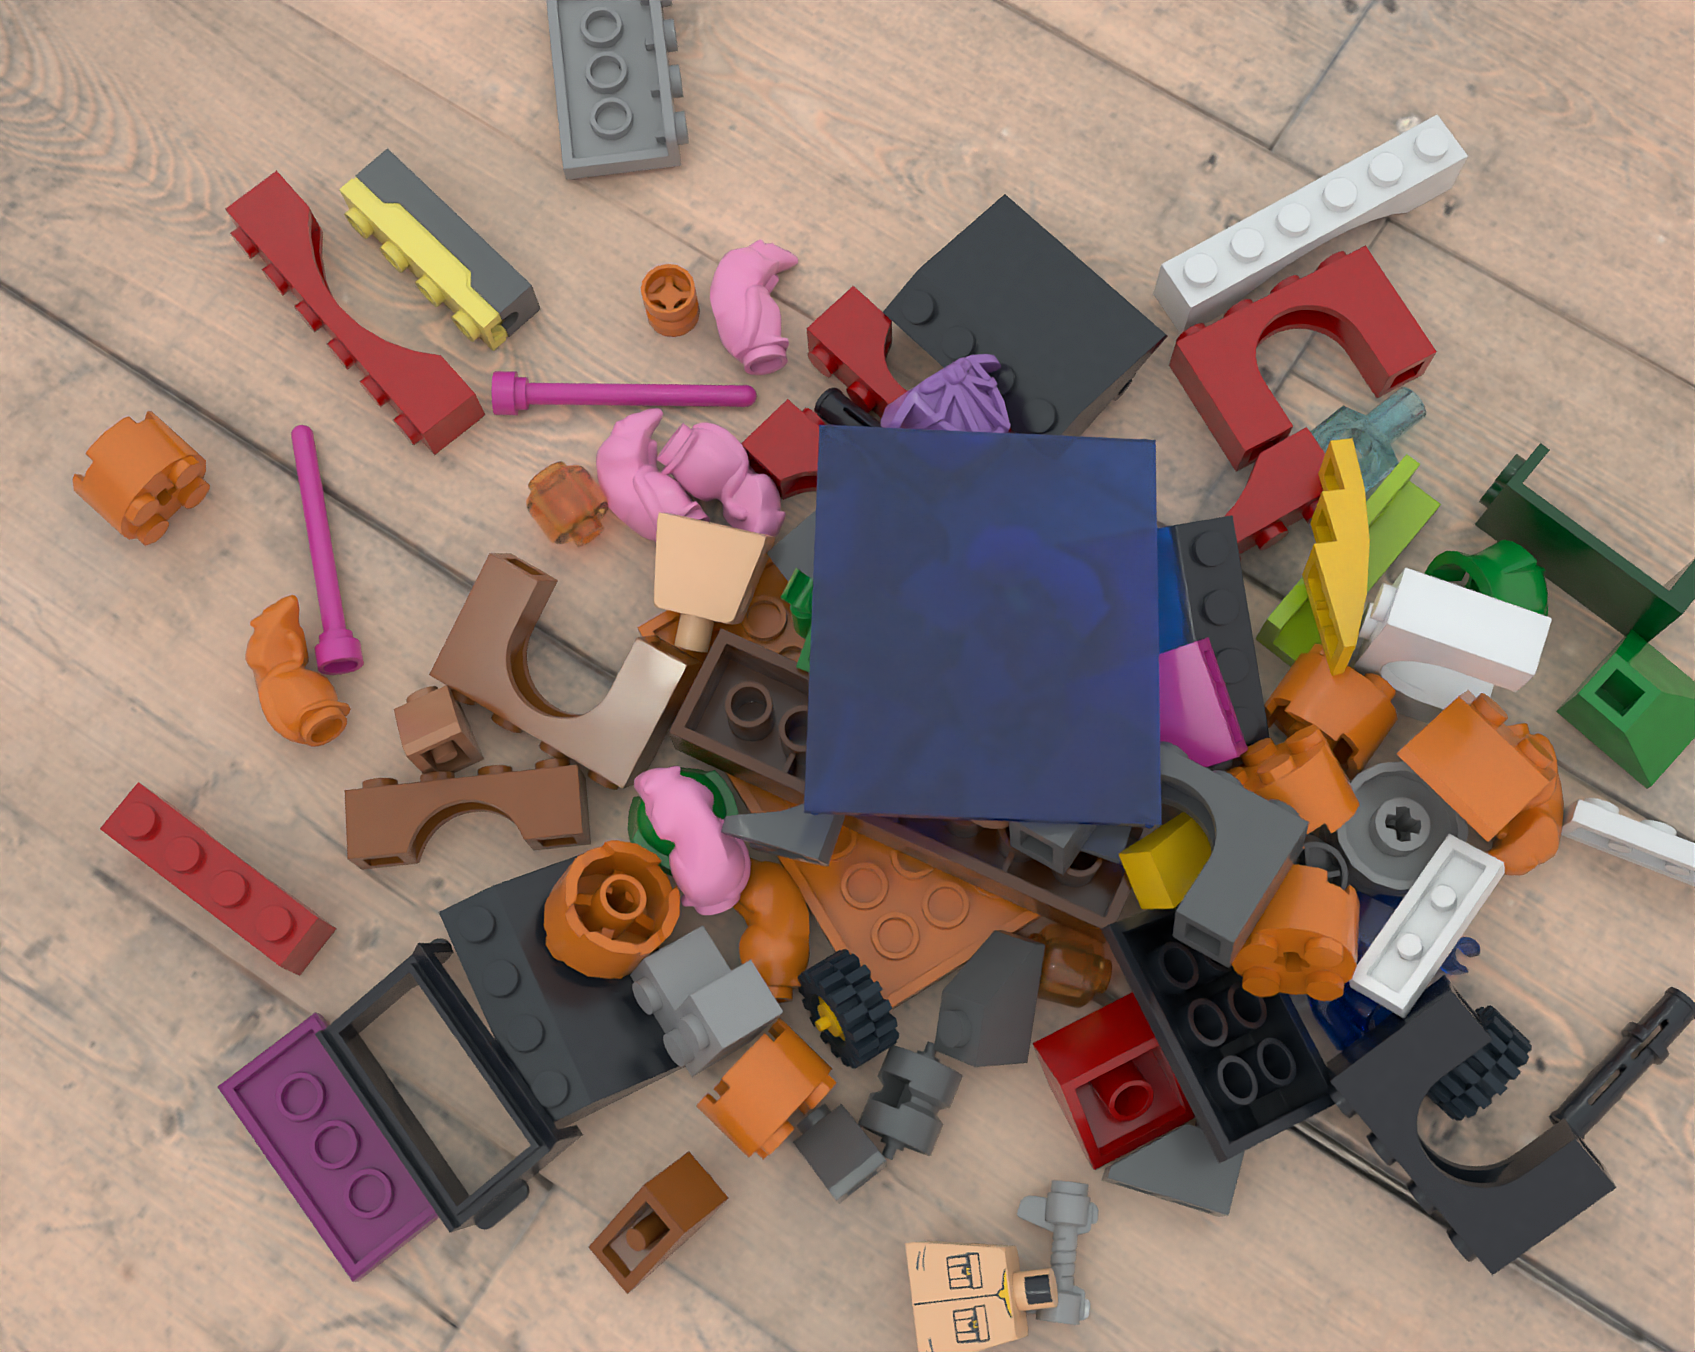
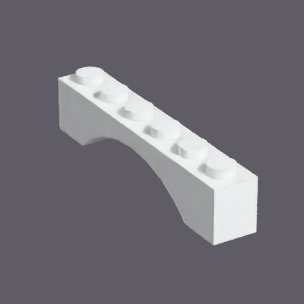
M1435 115L1161 264L1153 294L1180 334L1195 324H1205L1224 314L1271 276L1323 243L1372 220L1393 214L1408 213L1450 190L1468 155L1440 117Z

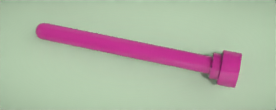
M494 371L491 389L494 415H518L519 410H528L529 405L749 407L757 399L755 389L749 385L529 383L528 377H518L517 371Z
M297 425L291 432V439L323 633L318 637L319 643L314 648L317 668L321 674L342 675L360 669L364 665L360 641L353 637L351 630L346 629L313 431L306 425Z

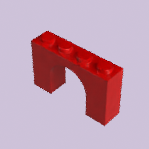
M1366 245L1348 255L1345 251L1334 253L1321 262L1316 271L1300 279L1298 275L1289 276L1279 282L1270 291L1269 295L1254 303L1251 299L1242 300L1227 310L1222 319L1207 327L1204 323L1195 324L1182 332L1176 339L1169 366L1236 472L1256 462L1261 452L1288 438L1293 428L1292 423L1265 383L1258 369L1256 349L1270 336L1285 330L1307 329L1330 337L1345 350L1376 398L1423 375L1437 351Z

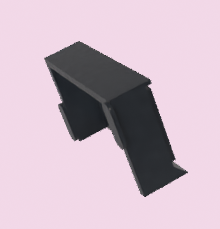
M438 938L430 943H418L411 956L327 1028L319 1030L315 1035L449 1233L473 1225L486 1230L494 1227L528 1198L530 1191L527 1181L583 1136V1133L577 1125L558 1129L443 967L442 964L450 958L454 951L448 940ZM418 985L530 1143L527 1149L472 1195H469L359 1035L362 1030L410 989Z

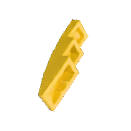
M1353 438L1329 442L1318 472L1323 491L1310 522L1316 543L1313 544L1302 573L1331 676L1344 673L1357 644L1367 596L1370 538L1365 487Z

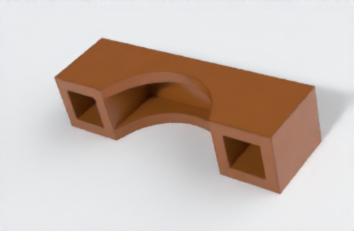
M546 759L536 762L535 769L512 771L511 766L491 765L479 768L477 776L455 778V774L452 772L437 771L422 774L420 782L398 784V781L393 778L365 780L362 782V788L344 790L347 859L362 870L418 864L428 841L442 825L457 816L472 812L494 813L512 821L518 827L523 839L534 851L591 844L586 777L578 764L570 765V761L566 759Z

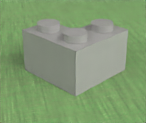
M703 925L644 958L630 975L634 981L632 990L638 1004L647 1014H654L665 1032L663 1040L670 1057L677 1065L681 1067L685 1065L692 1077L750 1043L783 1013V1010L753 962L749 960L731 971Z

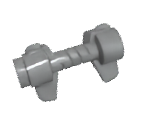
M1052 1180L1051 1192L1047 1193V1198L1026 1196L1020 1202L1017 1211L1019 1218L1053 1232L1054 1241L1052 1242L1051 1251L1053 1254L1051 1255L1050 1268L1053 1269L1056 1278L1058 1305L1052 1308L1026 1310V1313L1036 1314V1320L1079 1325L1080 1320H1085L1090 1314V1301L1085 1299V1291L1074 1285L1073 1276L1075 1273L1074 1262L1076 1261L1075 1250L1077 1249L1078 1235L1088 1233L1091 1230V1224H1095L1098 1221V1208L1094 1203L1090 1202V1197H1087L1088 1184Z

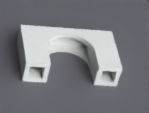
M1405 567L1392 586L1383 583L1375 602L1368 603L1362 616L1357 644L1347 666L1363 676L1366 673H1373L1385 679L1396 690V695L1391 700L1396 713L1429 724L1458 696L1468 690L1475 697L1481 693L1490 697L1494 685L1514 692L1523 687L1535 676L1552 618Z

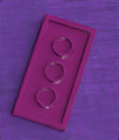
M315 1012L220 1084L218 1089L351 1281L358 1282L436 1221L439 1216L315 1034L319 1030H324L329 1025L321 1014Z

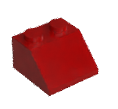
M1133 992L1032 1043L1047 1082L1094 1170L1196 1118Z

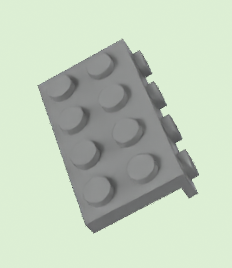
M546 0L562 163L566 180L681 166L679 145L689 144L685 111L675 112L674 98L683 97L679 64L670 65L668 52L678 51L674 19L664 20L663 7L673 6L672 0Z

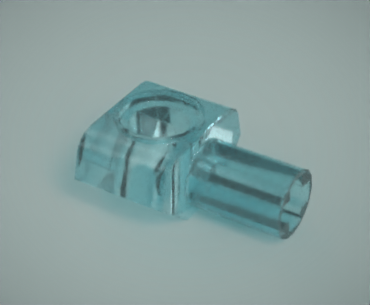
M1401 387L1367 415L1342 406L1310 432L1325 453L1330 441L1353 438L1355 448L1362 455L1358 462L1366 493L1388 476L1398 465L1399 462L1391 444L1425 418L1427 412L1417 394L1407 387Z

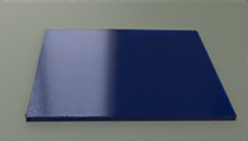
M831 424L819 425L804 813H810L815 816L819 814L1134 826L1147 829L1159 828L1161 826L1156 440L1145 438L1125 439L836 426Z

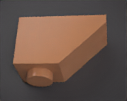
M447 685L439 689L437 686H429L417 690L407 697L406 704L394 709L400 740L406 757L423 774L437 771L455 773L484 760L461 704L455 700Z

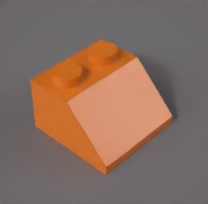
M1468 690L1448 705L1411 739L1397 755L1474 830L1489 842L1552 781L1557 773L1549 766L1554 761L1552 756L1541 744L1528 735L1521 740L1504 724L1508 719V715L1493 699L1484 693L1475 697Z

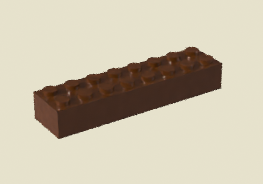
M721 628L669 731V735L675 750L796 805L807 803L819 788L834 757L845 710L843 698L861 703L866 696L796 667V661ZM931 721L916 729L899 746L889 774L862 794L845 815L842 826L1102 944H1105L1107 940L1101 929L1118 921L1132 888L1122 862L1117 864L1079 851L1065 874L1062 875L1010 846V826L1003 829H991L981 827L970 821L963 815L965 782L963 777L955 772L945 774L939 782L937 790L919 792L906 788L908 773L939 726ZM974 741L981 749L989 753L986 766H1005L1015 770L1022 777L1026 785V793L1042 772L1037 768ZM1136 813L1125 849L1156 830L1160 823Z

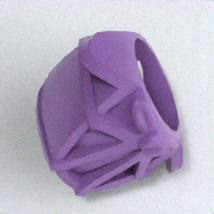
M990 354L970 355L965 358H959L887 405L881 419V427L890 436L896 433V441L899 446L903 445L926 466L936 469L941 473L953 474L961 468L977 462L1004 439L1011 426L1005 402L996 386L997 382L994 377H990L987 374L1001 368L998 359Z

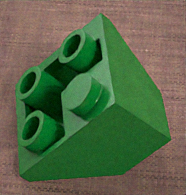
M1632 629L1556 712L1648 789L1695 738V681Z

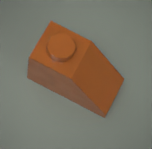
M688 1151L644 1184L588 1248L628 1294L694 1235L729 1197Z

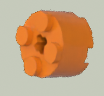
M147 411L144 421L136 423L128 416L106 430L85 453L93 460L85 476L74 474L72 479L74 492L121 535L129 540L138 539L145 546L155 543L164 535L169 526L167 520L182 506L186 509L197 506L210 489V485L203 479L206 473V460L152 411Z
M1314 644L1309 653H1301L1264 704L1268 728H1271L1274 723L1287 736L1286 740L1305 727L1311 725L1318 726L1341 768L1346 770L1345 774L1349 780H1353L1357 774L1362 772L1398 720L1396 709L1391 703V700L1396 695V690L1382 677L1373 673H1366L1363 676L1349 666L1346 667L1344 673L1331 676L1322 644Z
M1311 725L1297 731L1285 742L1277 745L1274 744L1272 738L1257 741L1247 747L1248 750L1240 755L1243 764L1225 771L1237 778L1247 790L1266 800H1280L1294 808L1301 818L1309 822L1306 835L1324 823L1327 825L1330 833H1333L1345 824L1360 806L1350 782L1326 738L1316 725Z
M617 840L607 841L602 847L590 849L583 855L580 854L575 858L553 886L545 902L544 928L547 933L546 946L553 958L564 961L571 968L590 977L621 979L632 973L644 958L653 954L672 934L680 916V892L677 886L672 889L668 876L658 866L662 860L653 852L636 843Z
M1293 864L1232 963L1234 970L1243 977V989L1260 997H1269L1281 992L1292 995L1307 994L1316 1000L1332 1001L1343 996L1344 984L1353 978L1357 967L1360 902L1355 889L1349 885L1343 890L1327 882L1328 871L1321 868Z
M781 1018L768 1030L776 1040L773 1041L764 1033L713 1088L721 1098L717 1101L707 1093L696 1105L748 1158L755 1152L762 1159L767 1155H771L795 1129L787 1120L796 1109L805 1115L837 1084L829 1075L832 1067Z

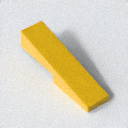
M1182 812L1118 855L1141 909H1171L1182 902L1209 860L1212 852L1207 836L1193 818Z

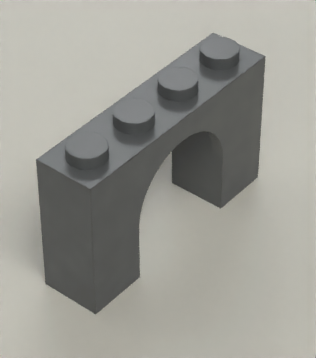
M1087 706L1010 816V846L1064 875L1096 826L1112 811L1132 803L1158 802L1185 812L1204 831L1212 854L1176 910L1173 937L1230 968L1302 852L1309 822L1301 818L1298 812L1285 802L1276 799L1266 800L1244 788L1242 783L1233 775L1222 770L1211 771L1190 760L1186 753L1176 745L1165 741L1156 742L1135 731L1133 726L1124 718L1113 713L1103 714Z

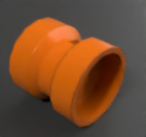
M664 264L656 266L646 274L642 280L641 294L651 327L661 335L669 337L685 335L691 331L699 320L700 308L694 280L690 273L679 265Z

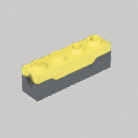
M388 148L355 175V179L352 178L339 189L349 208L344 215L352 227L365 239L370 235L378 239L383 244L379 249L389 263L400 273L408 268L418 278L415 284L420 292L435 307L444 303L454 313L451 316L454 324L470 341L474 342L479 337L494 351L506 340L507 336L510 337L541 309L532 285Z

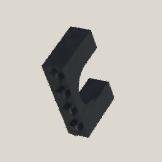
M1443 975L1423 991L1405 1019L1396 1013H1392L1329 1060L1327 1068L1332 1084L1326 1089L1338 1108L1348 1118L1358 1114L1372 1132L1367 1134L1366 1137L1379 1157L1388 1166L1398 1162L1411 1177V1180L1406 1185L1419 1205L1428 1214L1438 1210L1452 1226L1446 1230V1233L1460 1254L1468 1262L1478 1258L1487 1270L1494 1275L1617 1187L1604 1164L1565 1118L1514 1155L1501 1162L1486 1166H1466L1451 1162L1436 1154L1422 1140L1417 1130V1118L1421 1103L1429 1089L1440 1078L1493 1040L1484 1021L1448 978Z

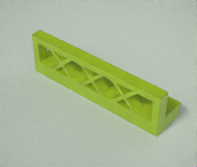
M1408 454L1404 456L1366 501L1370 538L1367 593L1441 505L1410 481L1420 463ZM1303 577L1266 619L1255 638L1290 667L1301 653H1309L1314 644H1322Z

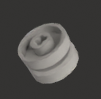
M1404 761L1379 763L1357 774L1350 782L1360 804L1355 814L1333 833H1330L1325 823L1321 825L1319 830V838L1337 849L1346 862L1348 869L1347 887L1351 885L1355 889L1358 898L1377 904L1401 903L1448 834L1464 842L1467 841L1468 837L1467 822Z

